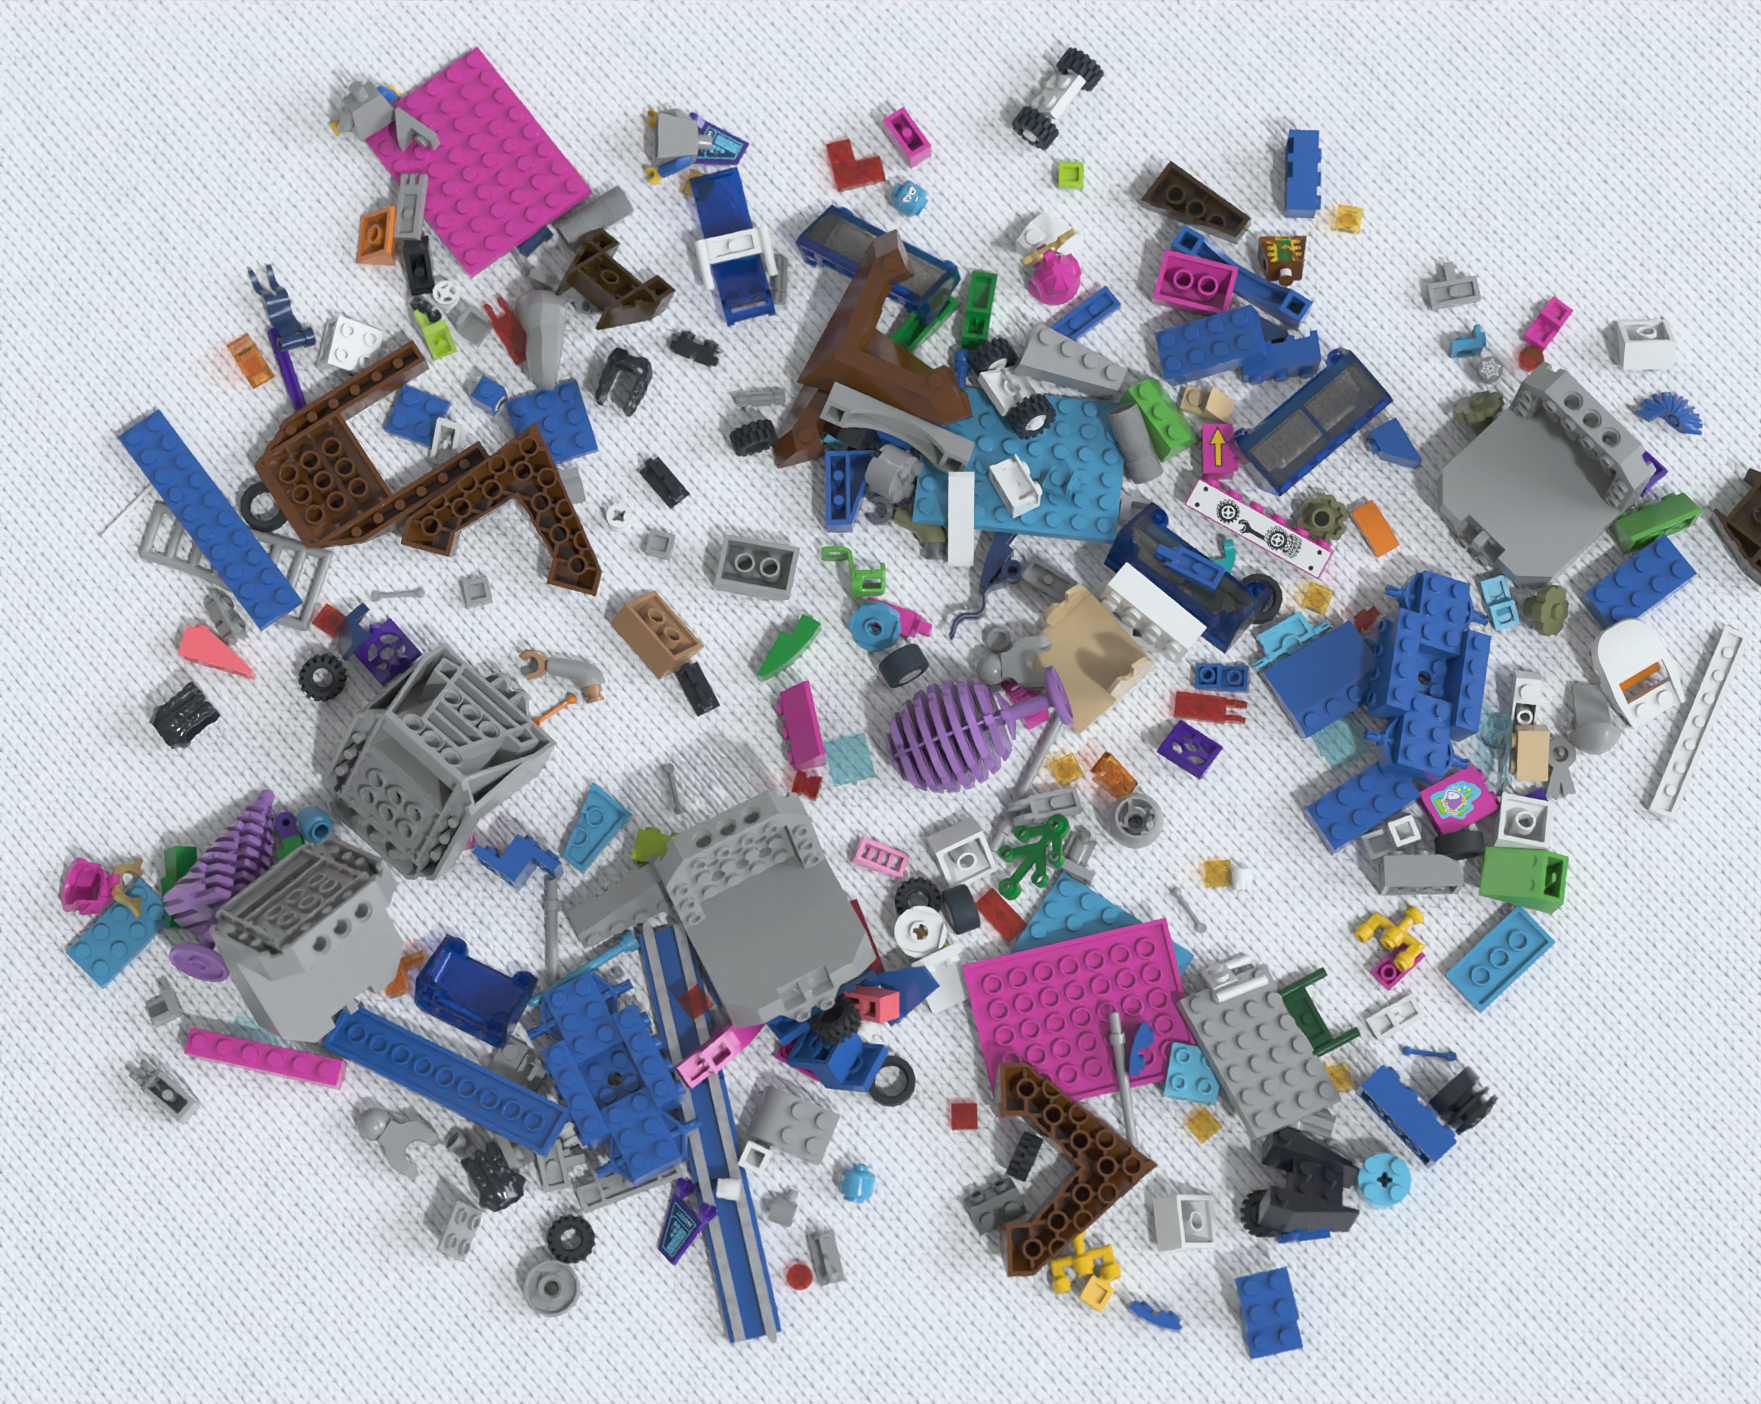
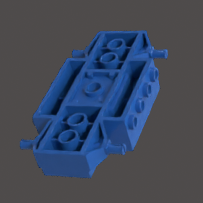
M1424 570L1421 573L1417 572L1410 576L1402 588L1387 584L1384 589L1385 595L1397 598L1396 602L1399 603V609L1381 618L1377 626L1379 637L1374 649L1375 664L1370 674L1372 685L1367 697V714L1387 720L1381 732L1369 730L1368 728L1365 729L1363 739L1376 742L1379 765L1382 770L1433 784L1441 780L1450 767L1456 766L1466 770L1469 766L1467 764L1469 759L1458 757L1454 754L1451 740L1460 742L1479 732L1491 636L1470 629L1466 630L1472 622L1486 626L1489 621L1487 620L1489 616L1474 611L1469 593L1470 584ZM1419 673L1426 677V685L1421 684L1418 680Z
M588 972L543 995L542 1022L526 1032L531 1041L543 1034H546V1036L550 1035L558 1041L540 1051L545 1060L542 1065L548 1077L553 1076L557 1084L553 1087L560 1101L564 1099L568 1109H570L571 1116L569 1120L571 1123H576L579 1129L576 1134L582 1146L587 1145L593 1151L610 1142L608 1163L594 1169L598 1179L613 1172L614 1174L618 1173L634 1186H638L687 1161L689 1132L703 1125L698 1116L686 1123H680L667 1114V1112L686 1103L683 1095L687 1093L680 1079L675 1082L671 1074L675 1069L669 1057L663 1058L660 1049L664 1047L657 1034L652 1036L648 1028L652 1023L646 1011L640 1012L635 1003L619 1011L620 995L634 988L630 979L628 978L622 983L612 986L594 972ZM614 1073H619L622 1075L621 1084L616 1087L610 1086L608 1083L609 1077Z

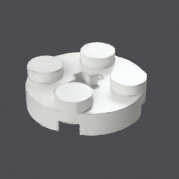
M915 906L906 910L898 918L894 934L898 946L907 955L915 958H925L942 948L947 936V927L943 917L936 910L927 906ZM920 924L925 925L924 929L928 931V936H923L922 940L917 939V934L913 933L914 928H919Z

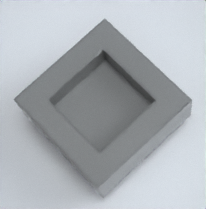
M651 529L644 552L645 555L670 561L676 535Z
M488 577L462 582L468 609L493 603Z

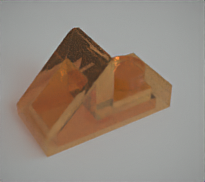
M1106 751L1090 770L1094 775L1092 780L1116 799L1132 793L1138 785V782L1111 753Z

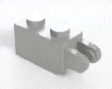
M142 1059L140 1062L141 1067L150 1072L152 1076L146 1082L133 1071L128 1076L141 1086L140 1089L178 1122L185 1125L201 1104L162 1071L156 1070L146 1060Z

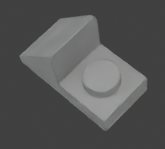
M396 108L397 137L402 152L413 140L421 147L426 148L428 146L435 151L440 145L437 134L401 108Z

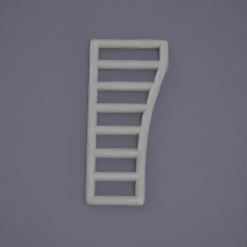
M157 503L139 552L140 558L194 575L231 592L214 568L211 572L198 567L202 552L196 544L188 563L175 558L184 532V527L178 519L165 555L151 551L163 514L175 517L165 503ZM249 528L258 542L273 545L270 558L276 566L278 565L283 548L297 552L288 578V582L294 590L296 589L307 555L321 559L301 620L285 615L276 621L279 625L307 631L333 558L332 552L321 548L307 550L301 542Z

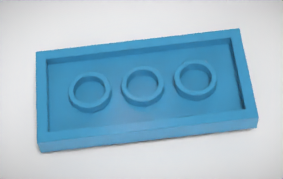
M140 878L125 892V895L130 898L140 897L143 899V902L140 904L143 914L139 918H136L128 907L116 901L66 951V954L102 989L166 927L163 900Z
M1517 906L1456 963L1444 977L1481 1014L1556 942L1521 906Z

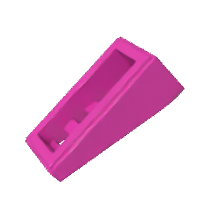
M1004 681L1001 683V687L1012 705L1038 696L1036 691H1030L1024 687L1012 692L1013 688L1020 685L1016 681ZM1027 692L1029 693V695L1023 697L1022 699H1017L1020 696L1026 694ZM1045 709L1021 718L1026 728L1030 730L1050 718L1049 711Z

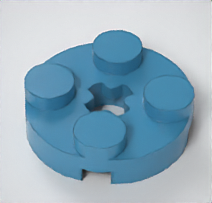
M865 601L852 615L849 629L856 638L855 642L861 648L870 652H881L883 649L892 647L898 640L901 633L900 614L885 603ZM877 622L882 629H878L875 632L872 630L873 626L869 625V623Z

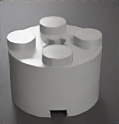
M886 444L880 449L883 453L878 458L874 456L870 461L865 474V482L869 484L867 486L869 490L893 503H897L905 497L909 499L913 496L916 490L914 484L918 475L922 472L924 464L917 457L897 446Z

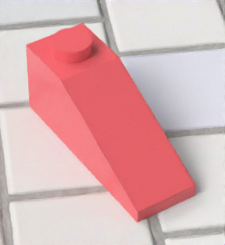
M196 624L195 627L187 625L178 651V655L182 660L255 680L256 674L218 637L210 632L211 629L200 624Z
M856 986L857 989L850 994L845 991L836 996L837 1000L839 996H843L844 999L846 997L849 998L862 1020L880 1024L899 1017L898 991Z

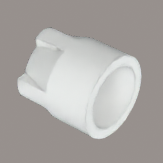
M1231 869L1232 890H1251L1252 869Z
M731 1178L718 1179L717 1197L727 1200H739L741 1180Z

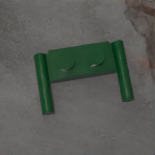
M1324 967L1277 991L1282 997V1001L1290 1015L1294 1018L1297 1027L1303 1032L1313 1047V1055L1318 1056V1058L1361 1036L1359 1029L1354 1027L1333 1038L1305 989L1328 976Z

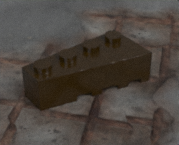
M1171 160L1141 198L1142 208L1236 245L1251 226V217Z

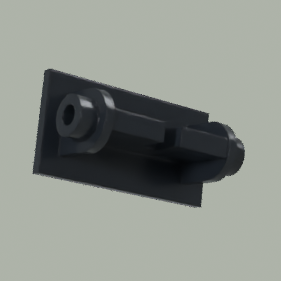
M682 330L681 333H673L672 335L677 337V341L672 340L670 344V349L673 350L674 354L690 359L693 351L697 352L694 359L695 362L709 368L712 366L717 367L719 358L716 355L724 353L723 349L718 348V343L709 339H705L704 342L695 339L696 334L686 330Z
M659 456L654 460L649 458L645 461V467L639 473L670 510L690 495L688 490Z
M698 661L693 664L690 662L684 663L681 666L682 669L675 672V675L697 717L719 707L720 704Z

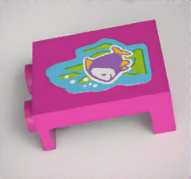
M1474 764L1468 766L1466 770L1463 769L1419 792L1421 796L1418 802L1438 836L1458 832L1489 815H1494L1498 811L1497 805H1499V800L1493 791L1489 792L1485 785L1486 778L1480 769L1476 770Z

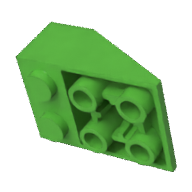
M1485 847L1486 852L1483 855L1479 896L1548 914H1553L1564 904L1569 856L1546 850Z

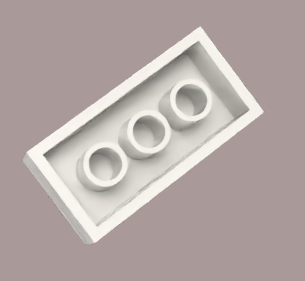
M1127 562L1109 582L1099 597L1102 606L1112 613L1115 612L1121 617L1122 622L1127 627L1136 629L1142 634L1141 637L1145 642L1150 645L1154 644L1161 650L1162 655L1166 659L1175 661L1177 664L1207 628Z

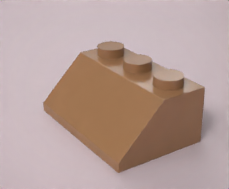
M656 591L625 604L610 623L659 680L677 671L704 647Z

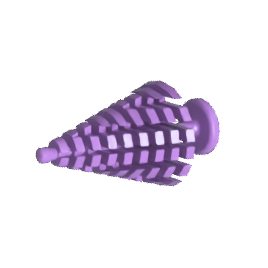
M262 790L258 801L250 802L245 811L238 815L236 821L226 828L229 831L221 834L215 840V843L205 851V854L200 856L189 869V872L180 878L174 887L164 895L163 902L168 901L164 907L168 915L177 914L174 918L177 924L181 927L188 925L187 931L196 936L202 935L199 944L190 942L178 943L169 952V960L172 965L193 978L208 982H222L229 976V970L221 954L213 950L216 944L209 930L211 925H217L218 923L215 917L217 910L273 866L274 856H272L274 838L272 836L274 834V825L272 821H274L275 811L270 805H272L275 795L270 790Z

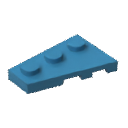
M594 782L590 787L589 795L582 807L580 817L562 856L565 861L581 874L586 872L633 816L632 813Z

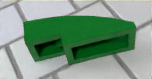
M973 271L961 348L978 351L977 347L980 345L984 346V342L988 340L998 274Z
M939 286L924 304L921 303L890 339L912 354L952 316L962 303L945 287Z
M802 614L791 635L781 631L757 673L758 681L763 683L771 679L801 657L821 631V623Z
M173 846L163 851L166 877L160 879L163 899L164 895L174 887L180 878L189 872V869L198 860L197 847ZM168 901L163 902V907H165ZM164 909L166 929H187L188 925L181 927L174 921L177 914L169 916Z

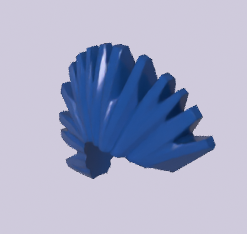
M1662 392L1661 398L1654 393L1652 394L1654 401L1645 398L1644 402L1640 404L1644 410L1637 409L1635 412L1648 423L1659 417L1663 418L1668 425L1675 428L1679 433L1702 435V431L1699 429L1703 425L1700 423L1702 420L1698 418L1700 416L1699 413L1690 414L1695 410L1694 406L1684 409L1689 400L1685 399L1682 401L1683 396L1676 400V393L1672 397L1671 392H1668V395H1666V392Z

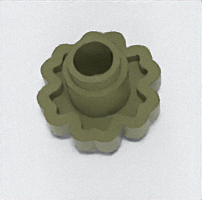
M1490 391L1477 392L1472 394L1471 397H1464L1456 402L1452 412L1457 422L1466 421L1470 423L1471 428L1475 430L1476 434H1481L1495 420V415L1502 411V406L1505 403L1502 394L1498 391L1492 393Z
M1320 493L1315 500L1307 498L1303 505L1299 507V513L1302 517L1297 520V525L1309 531L1308 536L1317 541L1318 538H1322L1327 542L1330 539L1338 541L1346 532L1347 527L1343 522L1348 519L1349 515L1343 503H1336L1333 495Z
M1544 585L1538 591L1537 596L1528 597L1523 604L1524 616L1528 617L1531 621H1535L1534 629L1539 635L1556 636L1563 629V620L1568 616L1569 602L1565 600L1566 591L1561 586Z

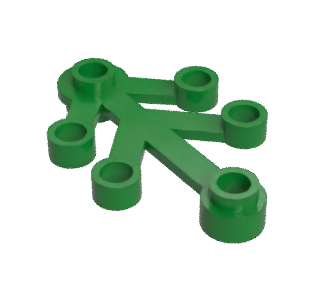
M1055 814L1043 825L1030 828L1026 825H1020L1015 829L1014 835L1019 841L1027 842L1032 837L1042 836L1038 842L1016 848L1004 845L999 849L998 856L1006 863L1026 856L1010 878H1004L999 882V893L1005 899L1012 901L1019 897L1022 891L1019 882L1034 864L1036 871L1031 876V882L1038 888H1043L1048 884L1046 848L1051 842L1052 851L1048 854L1047 861L1055 868L1061 867L1064 864L1065 856L1063 855L1062 839L1070 831L1069 821L1064 815Z

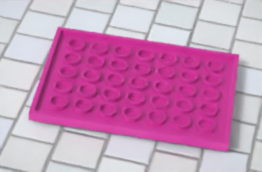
M478 46L392 105L395 110L397 107L401 108L437 134L440 145L435 151L428 146L423 148L413 140L402 152L398 143L396 120L363 140L399 187L402 173H408L409 177L412 173L418 174L419 177L420 174L428 175L423 218L471 279L537 233L544 225L547 226L592 194L591 188Z
M1166 918L962 965L993 1099L998 1064L1026 1062L1034 1068L1033 1070L1051 1081L1074 1101L1120 1091L1113 1045H1110L1109 1034L1111 1033L1109 1012L1119 1011L1121 1030L1125 1032L1126 1043H1124L1130 1088L1167 1079L1173 1043L1197 1046L1192 1031L1176 1005L1181 999L1185 998ZM1148 1022L1149 1028L1154 1027V1043H1149V1049L1139 1050V1054H1144L1145 1070H1140V1076H1129L1130 1055L1136 1034L1142 1023Z

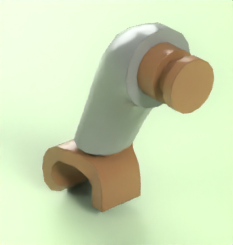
M534 649L525 650L519 655L523 660L534 657L538 661V670L534 673L526 674L527 680L538 679L548 672L549 675L574 681L578 685V689L583 688L584 695H588L586 704L605 700L604 696L600 695V692L603 691L601 684L605 683V678L596 666L588 662L556 657H549L548 659L543 652Z

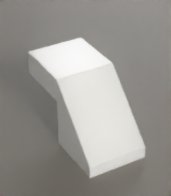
M1411 814L1387 823L1385 828L1361 836L1360 839L1369 861L1372 862L1386 856L1388 852L1399 851L1421 839V836Z
M751 1138L744 1149L738 1165L762 1176L776 1148Z

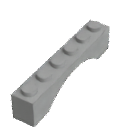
M834 382L819 417L842 428H869L893 435L919 450L931 461L936 469L948 474L949 472H964L975 442L837 382Z

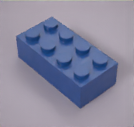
M1250 304L1155 333L1164 379L1173 387L1268 359L1259 314Z
M1663 534L1587 590L1580 601L1602 629L1605 630L1626 618L1641 619L1690 583L1697 572L1666 534Z
M1378 761L1307 806L1303 814L1331 856L1360 839L1361 836L1366 835L1418 802L1421 794L1410 778L1382 770Z
M1383 1064L1355 1093L1417 1158L1430 1169L1458 1142L1454 1138L1456 1134L1447 1124L1442 1126L1436 1119L1438 1115L1430 1106L1426 1105L1424 1107L1417 1100L1419 1095L1409 1085L1405 1087L1399 1081L1400 1075L1391 1066L1387 1068Z

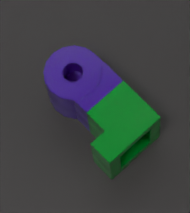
M282 812L275 819V827L281 834L284 849L277 850L280 861L296 848L305 844L295 825L296 816L291 812Z

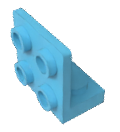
M1173 1043L1163 1097L1215 1106L1220 1081L1201 1047Z

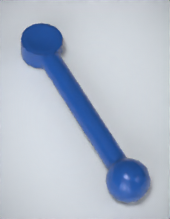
M1410 1046L1402 1048V1053L1405 1056L1416 1054L1446 1058L1449 1062H1453L1457 1058V1054L1454 1051L1442 1053L1411 1049Z

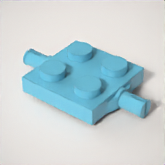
M1299 611L1261 633L1256 639L1264 651V656L1252 662L1253 667L1258 672L1268 665L1273 666L1318 639L1321 634L1332 629L1329 621L1326 619L1314 627L1307 622L1302 612Z

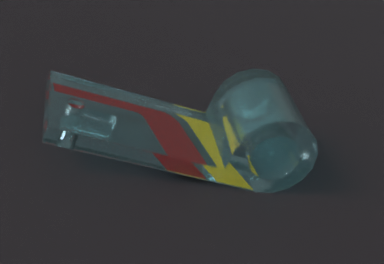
M1502 712L1491 714L1480 734L1483 744L1493 749H1499L1495 796L1500 797L1507 785L1511 787L1512 772H1509L1513 724L1510 717Z

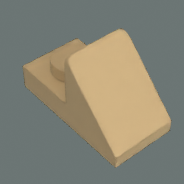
M1187 385L1180 405V411L1221 424H1228L1235 400L1215 387H1212L1210 392Z

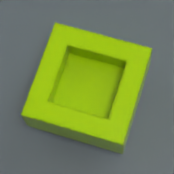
M1059 162L1058 189L1083 190L1084 163Z

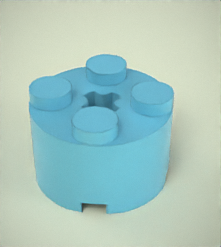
M1388 1153L1376 1154L1368 1158L1364 1162L1363 1167L1360 1168L1355 1179V1188L1359 1197L1368 1206L1380 1210L1396 1206L1407 1196L1411 1187V1174L1405 1161ZM1382 1175L1385 1176V1180H1389L1385 1187H1382L1381 1182H1377V1179Z

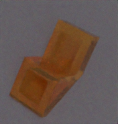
M248 333L226 345L253 390L275 377Z
M426 949L400 959L396 979L388 984L385 991L389 1000L414 991L408 971L432 963Z

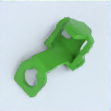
M844 546L822 547L823 561H844L847 559L851 578V600H858L864 596H881L885 593V563H880V570H856L852 551ZM830 552H839V553H841V554H839V555H829L828 553H830ZM865 579H880V583L863 582Z

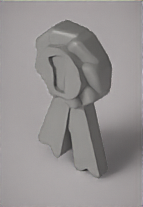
M1553 739L1549 743L1548 765L1553 769L1545 795L1547 798L1552 797L1554 800L1559 798L1560 784L1563 797L1576 793L1569 767L1576 760V749L1567 739Z

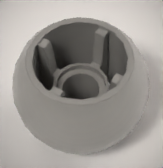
M1129 793L1118 798L1113 803L1108 813L1107 822L1111 835L1120 845L1131 849H1141L1155 842L1163 830L1164 817L1160 806L1152 797L1143 793ZM1133 806H1139L1145 809L1148 813L1144 814L1142 811L1138 809H1133ZM1126 809L1127 814L1123 823L1122 821L1118 822L1119 814ZM1131 818H1138L1142 822V826L1138 829L1131 828L1128 821ZM1153 820V827L1145 833L1147 821Z

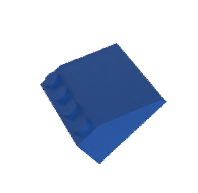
M1348 620L1264 670L1262 673L1299 737L1308 738L1367 702L1368 694L1371 691L1372 681L1370 680V674L1374 668L1375 657L1373 651L1351 621Z

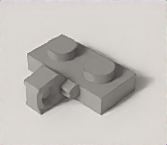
M1453 261L1443 263V266H1441L1443 277L1438 278L1439 282L1427 284L1426 286L1431 311L1481 301L1477 276L1462 278L1461 274L1455 273Z
M560 1135L547 1158L536 1154L545 1192L571 1187L568 1172L574 1171L573 1166L586 1164L584 1149L570 1150L569 1147L562 1148Z

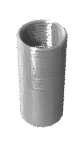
M616 185V187L599 196L598 199L596 198L593 202L588 203L587 206L558 223L555 228L570 251L574 252V250L576 251V249L583 245L587 236L600 228L607 230L610 226L619 222V220L621 221V219L632 214L634 208L623 190Z
M1132 402L1111 410L1107 416H1109L1112 430H1114L1115 437H1117L1120 451L1124 455L1123 458H1125L1133 483L1143 484L1160 477L1164 471H1162V466L1147 431L1148 429H1146L1147 427L1139 410L1140 408H1138V403Z

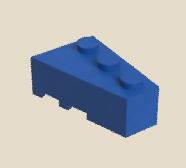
M1289 129L1285 146L1284 218L1314 219L1316 210L1321 209V195H1317V187H1321V172H1318V163H1321L1322 149L1319 148V130Z
M1317 330L1309 331L1310 336L1295 339L1294 335L1286 336V342L1272 343L1271 340L1265 341L1268 359L1240 367L1242 383L1259 385L1266 380L1274 379V382H1283L1288 380L1289 377L1299 376L1300 379L1313 377L1314 374H1317L1322 359Z
M876 450L825 451L827 533L853 532L868 483L865 482V474L870 461L874 456L876 457Z

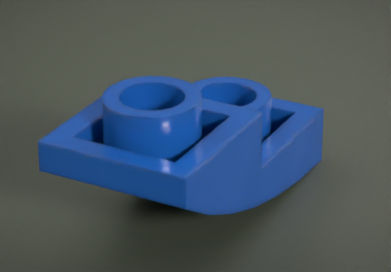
M1196 663L1195 689L1214 692L1249 693V666Z
M1143 1022L1136 1034L1130 1055L1129 1076H1140V1070H1145L1144 1054H1139V1050L1149 1049V1043H1154V1027L1149 1028L1148 1022Z
M1135 1300L1128 1308V1311L1134 1316L1159 1329L1178 1333L1183 1328L1179 1324L1181 1322L1180 1317L1171 1310L1165 1312L1162 1309L1155 1317L1152 1315L1154 1309L1143 1300L1140 1303Z

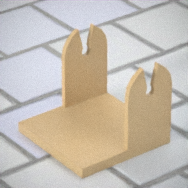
M1077 584L1065 592V600L1062 603L1052 604L1044 613L1043 619L1049 626L1037 636L1045 635L1050 637L1052 647L1049 651L1038 654L1033 659L1032 667L1034 672L1044 673V669L1051 665L1055 667L1073 711L1075 723L1072 726L1081 735L1157 666L1084 585ZM1048 689L1041 690V691H1042V693H1046V692H1048Z

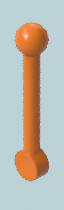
M573 694L569 695L567 700L543 716L531 720L540 727L541 722L568 704H575L577 701L576 696Z

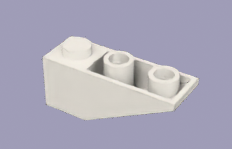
M1514 670L1507 740L1511 729L1512 733H1515V725L1537 724L1542 687L1540 673ZM1510 748L1511 753H1514V748Z

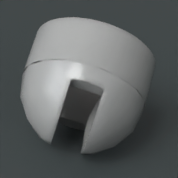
M457 1131L448 1140L446 1148L456 1155H461L465 1153L463 1148L469 1147V1140L465 1135Z

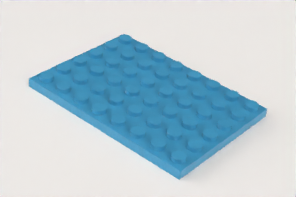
M964 387L963 390L968 393L973 417L938 427L975 442L971 457L964 472H974V530L1115 544L1124 455L1120 451L1117 437H1115V432L1112 430L1113 428L1107 415L1108 412L1119 407V403L1046 396L1057 414L1054 418V423H1050L1051 427L1049 429L1045 428L1043 434L1038 433L1035 438L1031 436L1029 440L1025 438L1022 440L1018 438L1007 422V415L1001 416L984 389ZM921 453L920 461L923 462L924 467L917 478L912 523L948 527V473L936 469L931 461ZM1017 454L1020 461H1025L1030 470L1029 476L1032 481H1037L1041 488L1052 465L1072 474L1075 469L1080 470V480L1083 483L1077 495L1073 494L1070 502L1042 491L1040 506L1012 518L989 479V467L1007 459H1012L1014 462V455Z

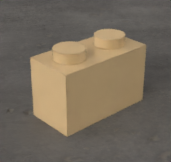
M1515 725V733H1512L1510 740L1511 748H1514V758L1509 759V772L1513 773L1516 781H1548L1550 731L1546 725Z

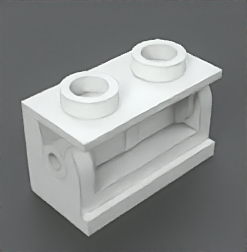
M1017 454L1014 455V462L1012 459H1007L989 467V479L1012 518L1040 506L1042 495L1038 482H1033L1029 476L1030 470L1025 461H1020Z

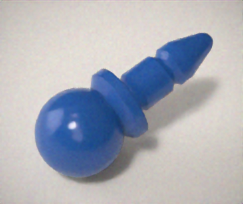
M965 348L957 349L952 357L954 363L953 370L957 372L956 381L961 389H964L967 373L971 370L969 358L972 357V354Z

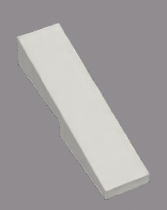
M949 472L948 566H974V472Z

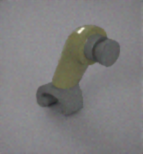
M880 495L869 499L874 505L885 504L887 508L885 517L872 519V525L883 526L894 521V524L916 534L920 538V543L925 544V551H928L925 560L944 559L941 551H943V543H948V536L943 526L912 523L913 511L901 507L896 508L893 502Z

